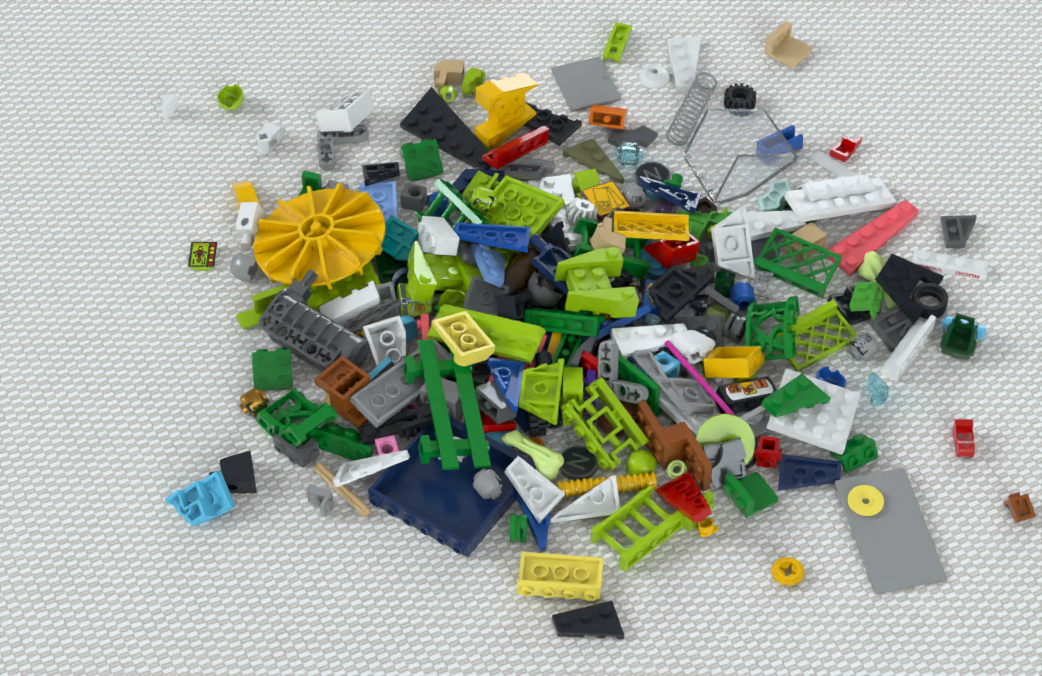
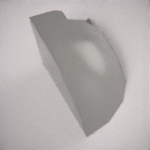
M237 254L231 260L230 269L233 276L241 281L251 283L259 271L255 257Z

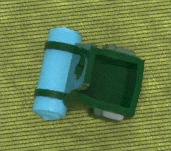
M958 313L954 317H945L942 327L947 332H944L940 342L941 353L953 358L969 360L975 353L977 347L976 339L982 340L986 335L985 326L977 322L975 323V318Z

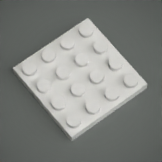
M786 368L779 389L802 373ZM805 375L831 397L830 402L824 405L822 403L815 404L813 408L809 409L806 407L797 409L794 413L776 418L771 414L766 429L842 455L860 393Z

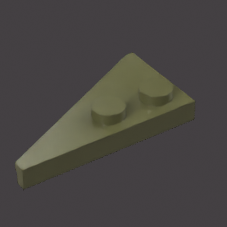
M593 138L563 150L564 157L568 158L570 156L576 159L578 164L586 166L590 170L596 169L598 174L604 173L610 176V180L614 182L624 183V177Z

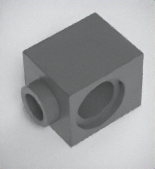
M405 183L400 195L401 208L422 212L424 206H427L429 203L427 187Z

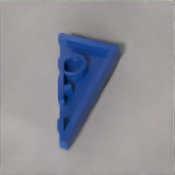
M488 358V369L511 411L517 412L525 362Z

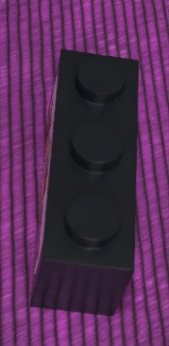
M765 376L719 385L716 393L736 415L740 412H750L761 406L762 401L777 391L771 378ZM715 401L721 414H727Z

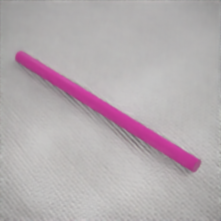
M667 340L664 344L727 414L735 415L675 346Z

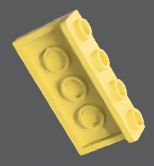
M521 552L517 594L527 597L543 596L545 598L558 597L568 600L585 599L587 601H600L604 558Z

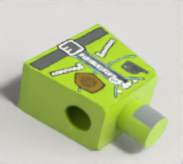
M400 283L396 287L397 298L401 304L399 307L401 316L409 315L416 319L420 318L421 314L430 315L432 313L431 306L439 304L438 301L441 294H433L430 302L412 301L407 290V284Z

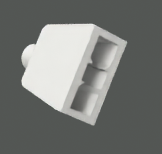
M241 202L235 229L242 238L240 246L244 249H250L259 230L257 226L258 221L267 218L258 202Z

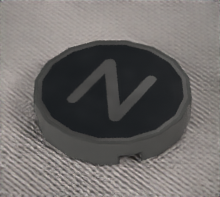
M658 162L643 163L636 168L634 173L636 185H638L640 176L659 182H664V180L670 181L671 177L669 169Z
M571 446L561 453L564 458V464L559 469L567 479H573V481L579 479L582 481L583 478L589 479L593 477L597 472L598 458L586 446Z

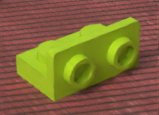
M478 170L462 195L469 201L473 188L476 189L478 186H483L494 190L500 183L498 181L499 174L495 173L491 177Z

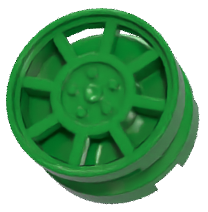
M510 514V543H515L516 541L526 543L527 514H522L521 516Z

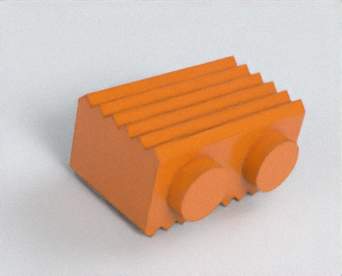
M593 104L590 108L588 124L593 126L599 125L600 127L606 126L607 128L613 127L614 129L620 128L622 130L627 122L628 109Z

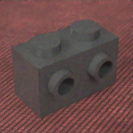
M495 380L476 387L475 393L478 407L495 423L500 424L516 418L517 412L511 411Z

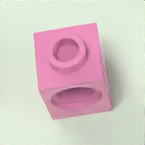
M394 435L375 439L377 456L399 452Z

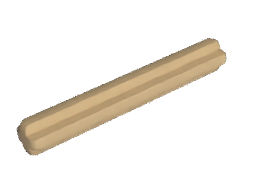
M322 462L314 466V471L363 517H367L371 513L370 507L345 484L335 487L333 479L336 475Z

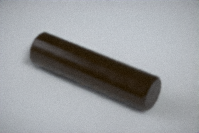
M529 247L528 253L520 251L505 269L503 285L510 286L508 293L512 291H525L534 271L538 273L539 270L532 264L533 259L540 254L537 249Z

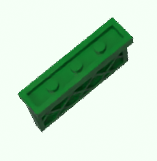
M775 227L760 256L756 257L754 266L760 272L823 299L826 293L825 290L839 266L842 256ZM779 234L785 238L786 242L775 245L774 239ZM800 243L802 249L792 252L790 244ZM788 246L790 253L779 257L777 249ZM775 250L777 258L772 260L764 258L767 252ZM816 250L819 257L809 260L806 252ZM804 253L807 261L796 264L793 256ZM828 257L836 259L833 265L825 267L823 259ZM792 258L794 265L790 267L782 266L781 260ZM821 260L823 268L813 271L810 264ZM808 265L811 272L804 275L800 274L798 268ZM825 272L827 277L824 283L816 281L814 275Z
M619 354L618 380L644 385L649 394L646 403L655 417L664 412L659 406L660 386ZM607 363L606 366H605V368H606V371H607L608 373H610V372H611V367H610V365ZM621 386V394L625 395L626 390L623 386Z

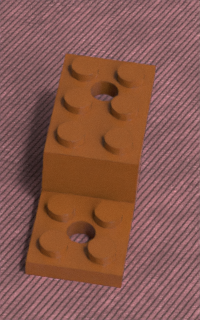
M646 401L639 402L638 411L636 412L637 425L649 440L645 446L647 449H651L657 464H660L662 469L665 470L671 461L681 460L686 464L687 470H690L696 485H699L702 491L710 489L712 464L685 421L663 429Z

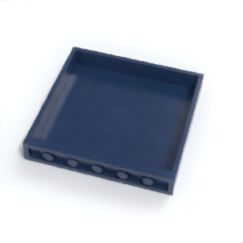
M449 416L453 436L468 439L465 424ZM434 424L423 427L404 448V450H408L410 458L388 467L368 489L369 502L375 507L382 508L390 516H396L403 520L406 525L417 528L422 534L431 536L441 545H446L457 554H462L468 558L517 500V490L505 474L506 468L518 456L534 469H536L534 461L486 435L485 440L489 441L490 468H474L472 456L464 457L462 462L458 461L459 469L443 470L441 460L438 457L430 458L429 463L421 464L418 450L421 435H429L430 441L437 440ZM482 469L494 470L503 481L502 493L495 499H483L473 487V478Z

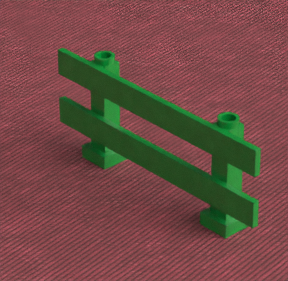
M433 339L418 340L421 361H414L413 356H405L403 372L406 384L414 383L415 378L424 377L437 439L430 441L429 435H421L418 446L421 464L429 463L430 458L440 457L442 469L453 470L459 469L457 456H472L474 468H490L489 441L485 440L471 375L472 364L468 366L458 365L453 360L454 353L451 350L452 360H437ZM455 376L468 439H453L441 377Z

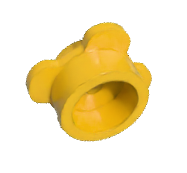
M705 518L703 521L698 522V526L695 527V530L700 532L699 535L701 537L710 536L719 530L711 518Z

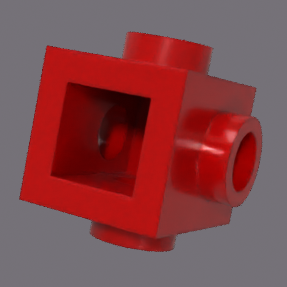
M759 437V445L755 446L753 457L757 458L756 466L776 468V463L781 461L782 449H778L780 438Z

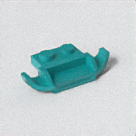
M391 215L385 222L386 230L381 245L382 249L395 258V260L408 261V256L414 241L418 240L419 233L414 228Z

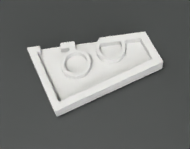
M519 456L505 470V474L538 523L549 514L565 495L563 491Z

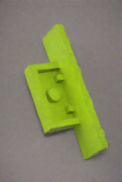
M288 285L277 286L251 296L253 309L236 314L241 328L245 330L259 325V319L280 291L285 288L289 289Z

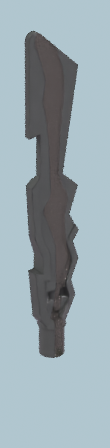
M398 299L388 304H381L377 308L362 313L358 319L349 320L345 328L356 334L363 330V326L370 325L374 321L378 322L389 315L394 309L400 307L401 304Z

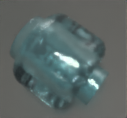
M622 142L620 147L617 146V161H620V164L623 166H636L639 160L643 158V149H639V145L636 142Z

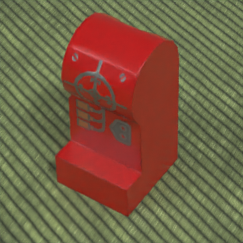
M955 419L952 432L957 457H974L973 419Z

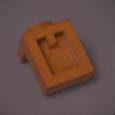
M1020 492L1008 496L1009 499L1003 502L1004 506L1009 505L1015 523L1036 517L1028 493L1020 495Z

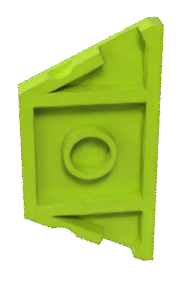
M558 359V363L552 365L545 363L536 368L523 370L519 407L554 425H557L564 359Z

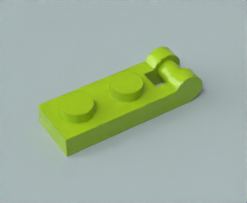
M615 22L603 53V60L612 59L614 62H621L622 54L632 31V25Z

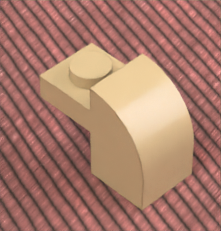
M445 60L435 66L434 82L435 88H438V94L441 88L448 84L462 85L465 75L464 61Z
M605 217L602 223L597 225L596 231L591 238L592 247L594 250L619 247L621 254L625 250L626 236L612 232V218Z

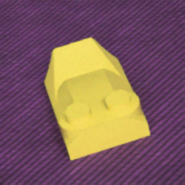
M466 311L432 320V326L454 353L453 360L458 365L468 366L485 361L494 353L495 345Z

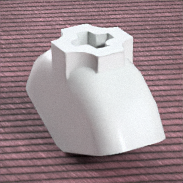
M694 330L678 331L669 340L691 364L703 361L716 345L713 339Z

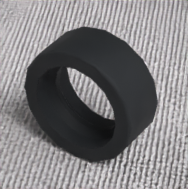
M925 283L915 288L911 300L924 309L920 317L928 319L933 315L939 318L947 310L948 294L944 288L937 284ZM932 296L937 298L940 304L927 306L921 303L919 298Z

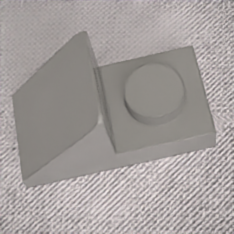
M392 282L375 286L379 295L380 305L397 300ZM399 307L382 318L381 321L399 316Z

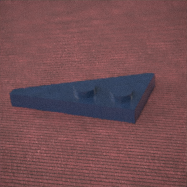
M640 176L638 185L689 213L695 214L702 195L701 193Z

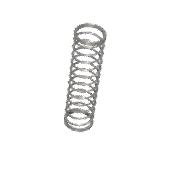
M707 72L697 74L671 126H669L666 132V138L671 144L675 146L687 144L693 128H695L698 119L705 109V105H707L710 96L717 86V80L712 74ZM700 75L710 76L715 81V86L712 82V88L705 83L698 82L699 79L708 80L698 77ZM695 88H699L701 91L706 92L708 96H705L702 93L697 92ZM693 93L705 97L706 100L703 101L699 97L694 96ZM690 97H694L696 100L703 102L704 105H700L699 103L692 101ZM688 102H692L693 104L700 106L701 109L698 110L694 106L689 105ZM685 106H689L693 110L698 111L699 114H695L694 112L687 110ZM683 111H687L688 113L695 115L696 119H693L692 117L685 115ZM681 115L693 120L694 123H690L687 120L682 119ZM678 120H682L683 122L690 124L692 128H688L685 125L680 124ZM676 125H680L681 127L688 129L689 132L686 133L685 131L678 129ZM674 130L681 132L685 137L677 135ZM670 131H673L680 138H685L686 141L680 142L675 140L671 136ZM668 132H669L670 137H671L674 141L679 142V143H682V144H678V143L673 142V141L669 138Z

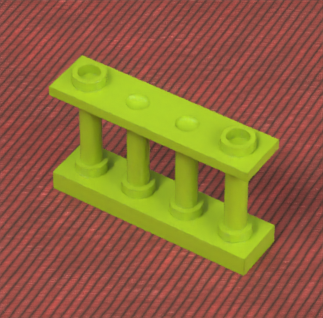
M651 485L645 490H640L633 499L603 522L594 525L591 530V542L593 544L602 538L620 554L619 567L624 572L683 527V514L679 511H676L674 514H668L652 500L653 487ZM647 505L664 521L660 525H653L638 510ZM632 516L649 533L644 537H639L623 522ZM617 527L635 544L629 549H625L608 533Z

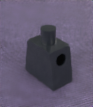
M251 451L220 460V469L230 494L257 493Z

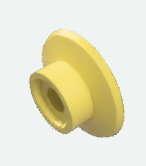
M859 485L854 487L848 494L849 507L858 515L873 516L879 513L884 506L883 495L873 486ZM867 499L869 500V503L864 504L862 500Z

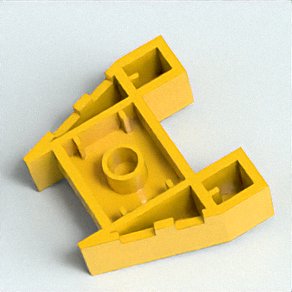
M524 72L515 74L512 78L502 77L499 81L495 79L489 80L476 87L475 101L488 111V120L475 127L474 134L489 151L502 145L536 115V111L525 103V93L537 87L538 83Z

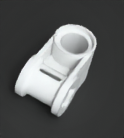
M266 122L255 136L258 142L257 152L261 155L270 154L277 144L282 141L285 128Z

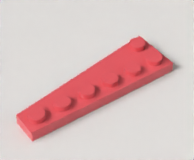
M904 200L827 250L842 256L838 267L851 277L864 262V256L867 252H876L880 247L883 248L891 237L896 236L901 229L918 215L919 210L910 202ZM828 257L830 261L835 262L836 259Z

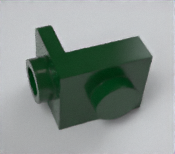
M729 270L717 271L714 290L724 297L730 298L729 291L735 283L736 273H732Z

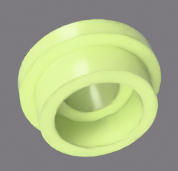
M673 460L667 466V473L672 479L687 472L686 464L681 460ZM677 467L681 469L679 473L673 472Z

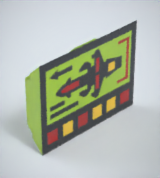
M191 242L188 267L202 271L212 269L215 265L217 242Z

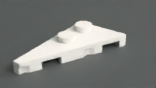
M408 450L345 462L334 477L333 483L335 487H339L410 458Z
M612 475L600 485L550 518V524L612 515L620 509L616 475Z

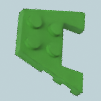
M688 211L676 212V214L689 215V233L700 242L710 224H718L733 213L731 211H727V213H718V211L701 213L700 211H695V214H691ZM697 254L695 261L690 262V266L693 268L707 265L710 260L706 256Z

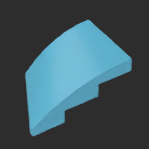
M215 471L204 480L195 481L184 490H177L165 498V501L172 504L177 509L176 512L184 516L191 526L212 520L235 508L221 471Z

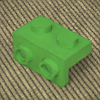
M877 282L856 283L849 305L850 310L870 311L871 319H876L877 312H880V302L884 299L883 289H880Z

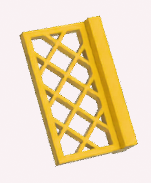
M614 211L613 232L625 235L626 238L689 241V215Z

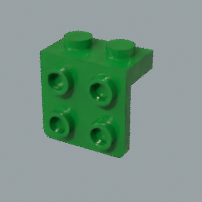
M424 139L419 143L413 144V142H409L401 146L399 150L400 156L404 159L407 176L410 181L443 174L436 139Z
M281 347L275 348L276 351L257 349L256 352H252L254 388L266 391L290 389L293 387L291 350Z
M732 472L725 475L723 490L745 518L778 502V496L758 472H754L740 480H737Z

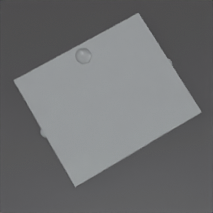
M600 56L551 68L571 112L591 108L593 104L604 105L621 101V97Z

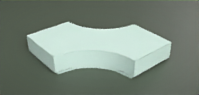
M788 179L770 182L768 193L757 198L760 212L777 211L780 203L785 199V193L792 191Z

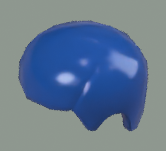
M829 366L819 368L816 379L845 388L846 379L840 374L839 370L832 372Z

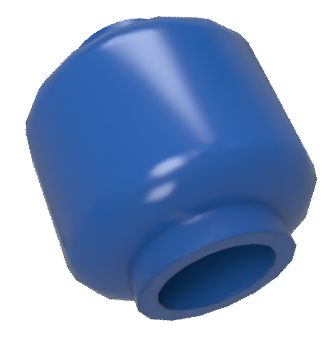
M739 282L730 288V299L739 306V310H747V307L755 301L754 289L751 284Z

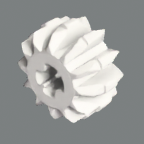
M584 198L571 199L568 203L565 216L574 225L579 217L595 221L598 210L590 201H586Z

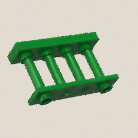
M439 178L434 183L439 189V194L425 213L418 211L413 213L418 218L417 221L421 222L422 216L431 217L446 197L450 199V204L441 217L447 221L455 208L461 210V215L452 226L453 230H455L456 223H464L466 219H470L473 224L492 225L478 210L472 208L471 203L448 181Z
M579 217L573 232L581 234V243L578 245L573 257L594 250L589 245V237L593 236L600 222ZM626 238L625 247L633 249L634 258L624 255L623 252L622 257L624 261L622 269L632 274L634 278L644 279L650 269V262L641 260V250L649 239Z

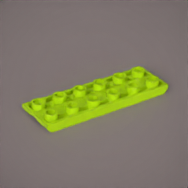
M447 304L441 305L435 320L466 311L495 345L493 355L532 363L546 333L545 329L537 325ZM431 326L426 336L427 339L434 338L436 341L444 342L435 328Z

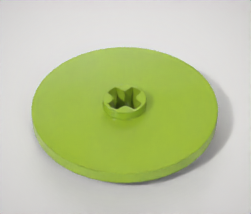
M732 414L715 415L706 420L696 434V440L702 449V444L721 442L727 439L732 440L740 437L747 455L744 458L745 466L753 456L755 449L753 431L738 416Z

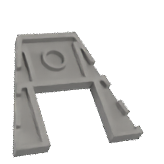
M634 351L632 357L681 411H714L716 407L714 399L686 368L685 370L691 379L667 378L651 351ZM698 362L696 364H691L692 367L707 382L706 377H703L701 374L703 370L701 364Z

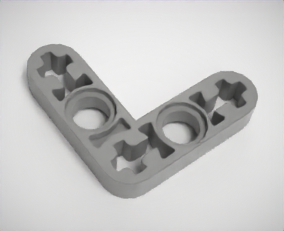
M357 125L351 132H320L319 129L317 132L320 168L324 171L334 169V145L365 142L369 139L368 128L364 125ZM346 133L347 136L340 137L339 134ZM325 147L330 148L329 151H323L322 149ZM325 158H329V163H325Z
M614 340L601 342L598 354V378L602 377L618 400L634 404L646 401L649 394L644 385L618 380L619 348ZM607 363L611 367L610 373H608L605 368ZM621 386L626 390L625 396L621 394Z

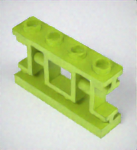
M600 377L585 388L591 397L581 405H578L573 398L560 408L563 411V417L575 427V433L586 442L587 449L598 458L600 467L610 471L621 463L616 454L624 447L628 446L631 452H634L649 440L604 379ZM597 397L605 405L599 411L591 403ZM583 408L591 415L585 422L577 414ZM602 414L605 415L614 427L604 437L601 436L592 424ZM621 429L629 437L622 443L615 436ZM607 440L615 448L608 454L601 446Z

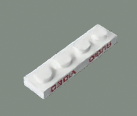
M914 249L912 260L913 263L934 272L985 281L989 266L987 261Z

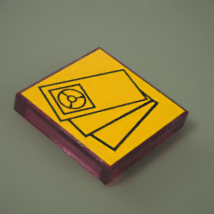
M613 181L584 189L580 194L584 200L590 201L591 204L595 205V208L598 210L596 216L598 221L603 220L616 207L624 211H630L631 208Z

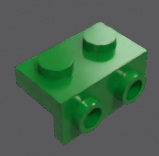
M856 434L847 440L842 455L829 450L832 458L842 461L845 473H849L878 458L875 440L863 434Z

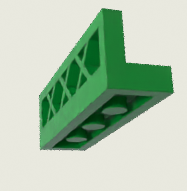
M535 307L525 309V323L540 326L549 332L591 337L599 336L600 323L604 322L606 317L605 315Z

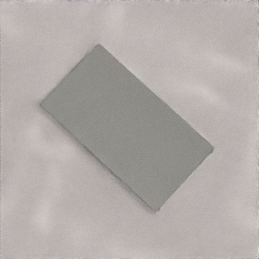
M905 468L851 477L834 482L875 595L947 580ZM859 485L873 486L883 495L884 506L879 513L873 516L858 515L849 507L847 500L849 492ZM863 499L862 502L868 504L869 500Z

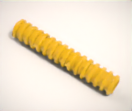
M651 472V474L645 473V475L639 473L637 476L636 474L632 476L627 474L626 477L623 475L617 477L616 475L618 493L619 491L625 493V491L631 492V490L637 492V490L646 489L650 485L653 487V490L657 488V478L654 472ZM611 476L607 478L601 477V479L595 477L593 480L592 478H589V480L583 478L582 481L576 479V481L571 479L570 482H567V480H564V482L558 481L557 487L565 493V498L569 496L574 498L575 495L581 497V495L588 493Z

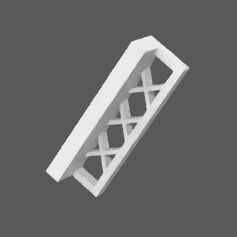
M931 315L926 322L918 319L912 325L881 368L880 374L898 382L933 333L936 321L935 316Z

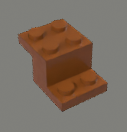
M341 356L314 380L318 387L329 394L330 405L335 408L336 412L358 428L364 426L369 420L349 400L352 395L371 383V376Z

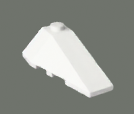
M400 315L363 326V337L369 342V353L375 368L387 357L395 364L405 358L406 331Z

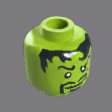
M478 186L476 189H472L469 202L472 208L487 213L491 208H495L497 198H495L493 190Z

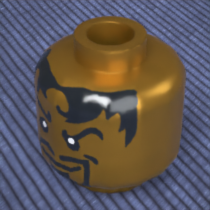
M252 388L241 395L239 407L245 415L248 413L250 416L255 417L258 412L268 407L267 403L269 400L262 389Z

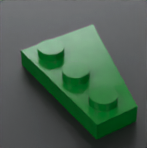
M800 374L765 398L761 405L776 418L794 413L797 409L804 407L809 409L813 408L815 404H827L830 402L831 397L804 374Z

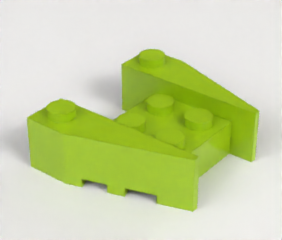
M414 241L407 267H409L407 290L412 301L430 302L435 290H461L467 295L473 275L482 277L481 272L475 266L465 263L458 252L456 256L423 254L418 242Z
M619 247L599 248L558 262L555 281H566L569 290L565 310L580 312V310L593 311L592 314L594 315L606 313L610 314V317L613 318L636 316L639 298L635 288H612L608 278L619 277L621 274L624 260Z

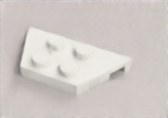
M743 206L711 228L715 262L717 267L748 278H756L746 206Z

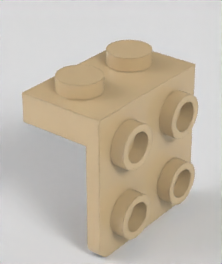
M786 21L784 24L779 25L774 33L767 36L765 40V54L789 68H795L812 52V47L792 37L793 23Z

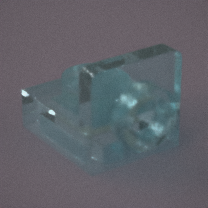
M875 372L868 375L867 389L871 393L870 405L874 407L878 404H883L888 399L889 386Z

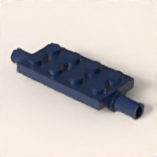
M536 233L530 238L529 243L537 248L540 254L533 259L532 264L567 295L569 290L566 281H555V274L558 262L572 257L559 245L553 246L551 243L548 244Z

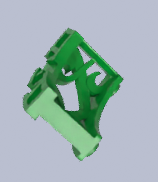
M791 296L787 301L758 304L757 301H753L747 307L746 347L761 346V353L766 350L767 344L768 353L767 356H764V361L790 359L797 356L796 332L792 330V326L797 324V319L800 315L798 296ZM773 316L776 321L782 324L776 326L770 336H768L759 326L766 319ZM776 349L785 352V354L773 355V350Z
M294 388L269 407L258 412L256 422L271 437L277 434L294 447H297L307 439L306 434L322 423L328 424L333 422L338 416L332 405H328L327 402L321 405L314 404L307 400L302 392H298ZM292 400L296 406H290L288 401ZM287 402V407L289 411H285L282 407ZM278 408L280 409V412L273 413ZM307 418L298 425L291 422V419Z

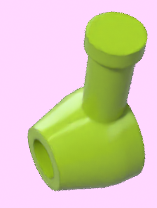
M446 85L441 88L439 96L446 103H452L457 97V91L453 86ZM450 93L452 96L451 98H446L445 95Z

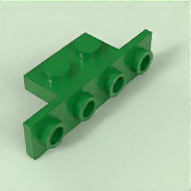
M335 422L324 424L320 428L316 427L306 434L307 439L303 442L306 444L313 438L318 441L319 449L353 461L371 457L373 450L372 446L361 443V435L355 429L341 427Z

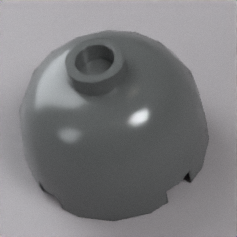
M534 271L528 281L527 292L532 293V303L538 307H551L557 304L565 295L541 271H538V273Z

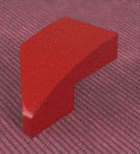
M843 136L842 141L830 149L829 155L845 163L858 148L863 137L857 136V139H850L847 136Z

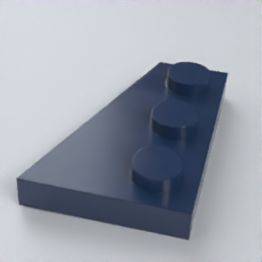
M782 454L778 491L834 483L836 480H840L842 461Z

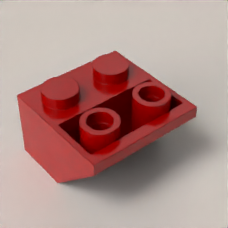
M689 233V241L661 240L644 246V250L665 268L670 269L672 266L695 261L700 241Z

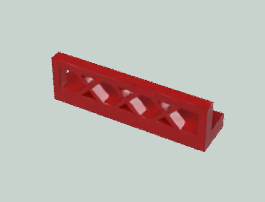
M542 126L536 130H531L482 155V160L499 169L548 144L549 128Z

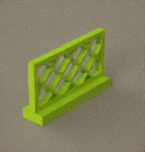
M834 299L799 317L797 324L792 326V330L796 332V347L797 344L808 347L807 353L797 351V356L806 358L805 362L801 365L794 358L787 359L796 372H800L848 346L849 342L858 335L837 310L838 304ZM835 316L839 321V325L828 323L829 319ZM814 327H825L824 334L813 331ZM827 328L838 330L837 337L828 335ZM841 331L848 332L851 338H841ZM800 334L810 335L809 342L799 340L798 336ZM812 336L823 338L822 345L812 343ZM825 340L836 341V346H825ZM810 347L820 349L821 353L819 355L809 354Z

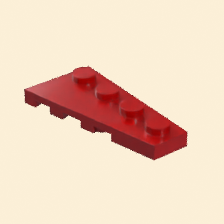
M689 471L655 489L659 498L694 523L701 522L712 514L710 506L701 494Z

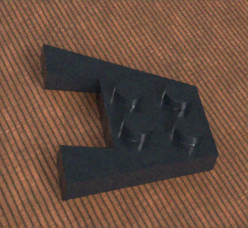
M891 254L875 280L909 320L915 324L924 309L909 298L920 280L923 283L939 285L944 276L895 254Z

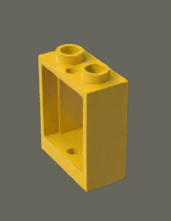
M761 346L716 347L703 359L706 378H750L764 363V354L761 353Z

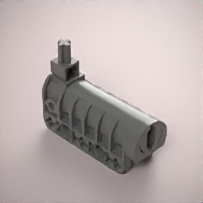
M309 270L300 282L295 279L289 289L285 288L280 291L259 319L260 327L269 334L270 339L281 347H286L287 350H291L293 355L321 372L326 370L341 356L360 368L369 353L368 341L307 304L308 299L313 294L309 288L318 277V274L313 270ZM265 321H271L273 323V326H270L269 324L266 325Z

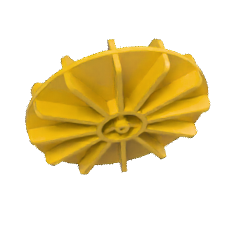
M338 183L335 189L312 191L311 186H307L308 193L297 196L287 202L282 199L277 200L278 208L266 219L258 221L257 226L259 230L253 243V250L258 266L268 276L269 281L290 286L295 279L300 282L309 270H313L318 274V277L311 287L327 284L328 289L331 290L333 289V282L346 278L353 273L361 276L363 274L362 267L375 255L382 253L381 245L384 240L386 225L380 207L370 198L367 192L359 193L344 188L343 183Z

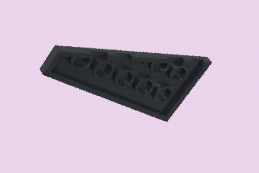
M432 87L400 123L402 129L422 140L436 139L440 150L475 169L489 170L491 165L482 160V155L490 151Z

